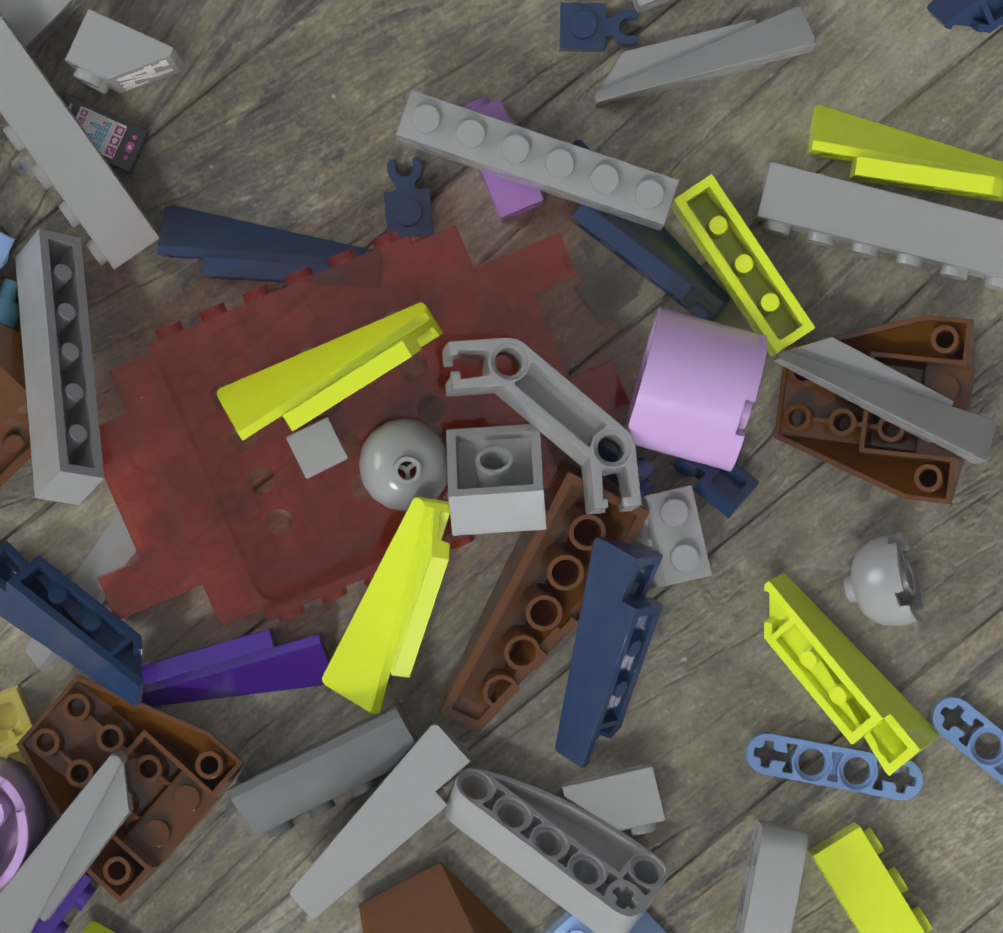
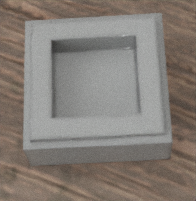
M328 416L286 436L306 479L348 459Z

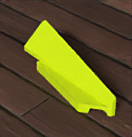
M816 105L814 107L807 156L851 162L849 180L1003 203L1002 161L823 105Z
M420 302L221 387L217 390V397L242 441L282 415L291 430L294 431L421 350L422 346L443 334V331L428 307Z
M415 497L412 500L322 676V681L327 687L370 713H380L390 672L392 676L410 678L449 561L450 543L441 540L450 515L449 501Z
M782 573L764 584V591L769 593V618L764 622V639L852 745L864 737L884 771L890 776L939 737L938 732L788 575Z

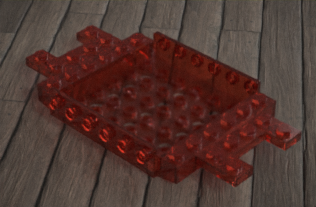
M451 225L415 241H412L409 234L400 237L398 231L394 230L372 239L371 242L374 248L356 255L354 248L329 257L328 261L331 266L313 273L311 266L288 274L284 276L287 284L272 291L265 284L241 294L244 301L241 304L226 309L224 302L202 310L198 312L200 321L183 327L179 320L155 330L157 339L152 340L148 344L150 352L109 370L127 413L99 425L104 478L140 558L98 577L112 613L122 619L203 585L221 627L264 609L267 620L278 616L279 621L282 622L302 614L305 611L303 605L318 598L321 599L322 603H328L348 593L346 587L363 580L365 585H369L407 512L389 509L372 497L359 499L350 490L352 479L360 474L358 464L361 448L370 433L386 422L400 418L422 421L435 429L442 439L447 437L446 430L530 424L495 393L447 397L445 384L451 377V371H460L461 379L483 376L481 372L482 361L479 359H454L453 367H444L442 350L448 342L495 338L517 339L525 343L606 413L630 404L611 360L574 376H568L535 296L537 292L577 276L560 232L473 267L456 225ZM420 302L428 307L443 331V334L422 346L421 350L417 352L426 362L425 373L420 378L415 380L405 378L400 373L398 365L342 400L340 409L333 415L320 414L294 431L291 430L283 415L256 432L257 441L247 451H239L231 445L229 435L234 426L226 411L217 407L211 399L212 389L219 383L238 381L296 356L304 347H317L378 321L390 311H401ZM504 355L495 357V365L500 373L507 376L516 374V365L512 358ZM428 395L440 398L444 405L442 416L433 422L422 420L417 413L419 401ZM328 416L336 434L342 431H350L358 437L359 449L353 456L306 479L286 439L287 435ZM540 432L545 490L552 487L558 475V470L545 441L548 438ZM405 461L401 464L407 466L410 461ZM266 467L274 474L275 483L268 492L257 493L249 487L247 478L254 468ZM416 467L409 470L410 476L415 473ZM398 469L399 475L405 477V471ZM448 483L436 500L448 501ZM284 509L290 513L293 525L287 533L276 535L267 529L265 521L271 511ZM449 515L441 540L450 543V549L461 547L476 539L474 534L453 536Z

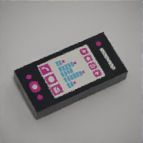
M65 93L62 99L107 162L131 174L150 132Z

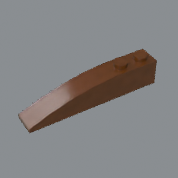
M561 459L544 491L547 529L522 532L473 631L441 703L439 713L481 732L519 690L520 683L534 668L538 669L547 659L548 652L564 635L567 636L578 624L594 540L602 537L632 545L650 511L640 505L632 511L619 512L618 504L622 499L621 492L602 479L603 499H608V508L605 509V513L586 514L582 470Z

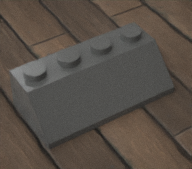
M398 702L380 711L379 714H373L236 781L227 790V793L254 835L257 836L267 831L269 837L272 838L294 827L292 818L308 811L311 818L335 807L336 804L333 798L347 791H350L354 798L376 787L377 783L374 778L390 770L392 772L416 744L418 738L401 703Z

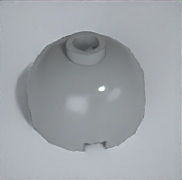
M400 418L386 422L381 427L379 426L373 430L362 445L358 464L362 483L374 500L389 509L407 511L415 497L437 499L448 483L447 445L435 429L422 421ZM405 461H410L407 466L401 464ZM416 467L415 473L410 476L409 470ZM398 469L405 471V477L399 475Z
M901 532L880 536L864 544L857 551L851 562V576L844 578V587L848 601L851 604L858 603L861 612L869 620L885 626H904L919 623L922 621V618L917 613L924 612L923 591L917 563L910 565L908 559L905 558L904 552L910 551L912 548L906 536Z

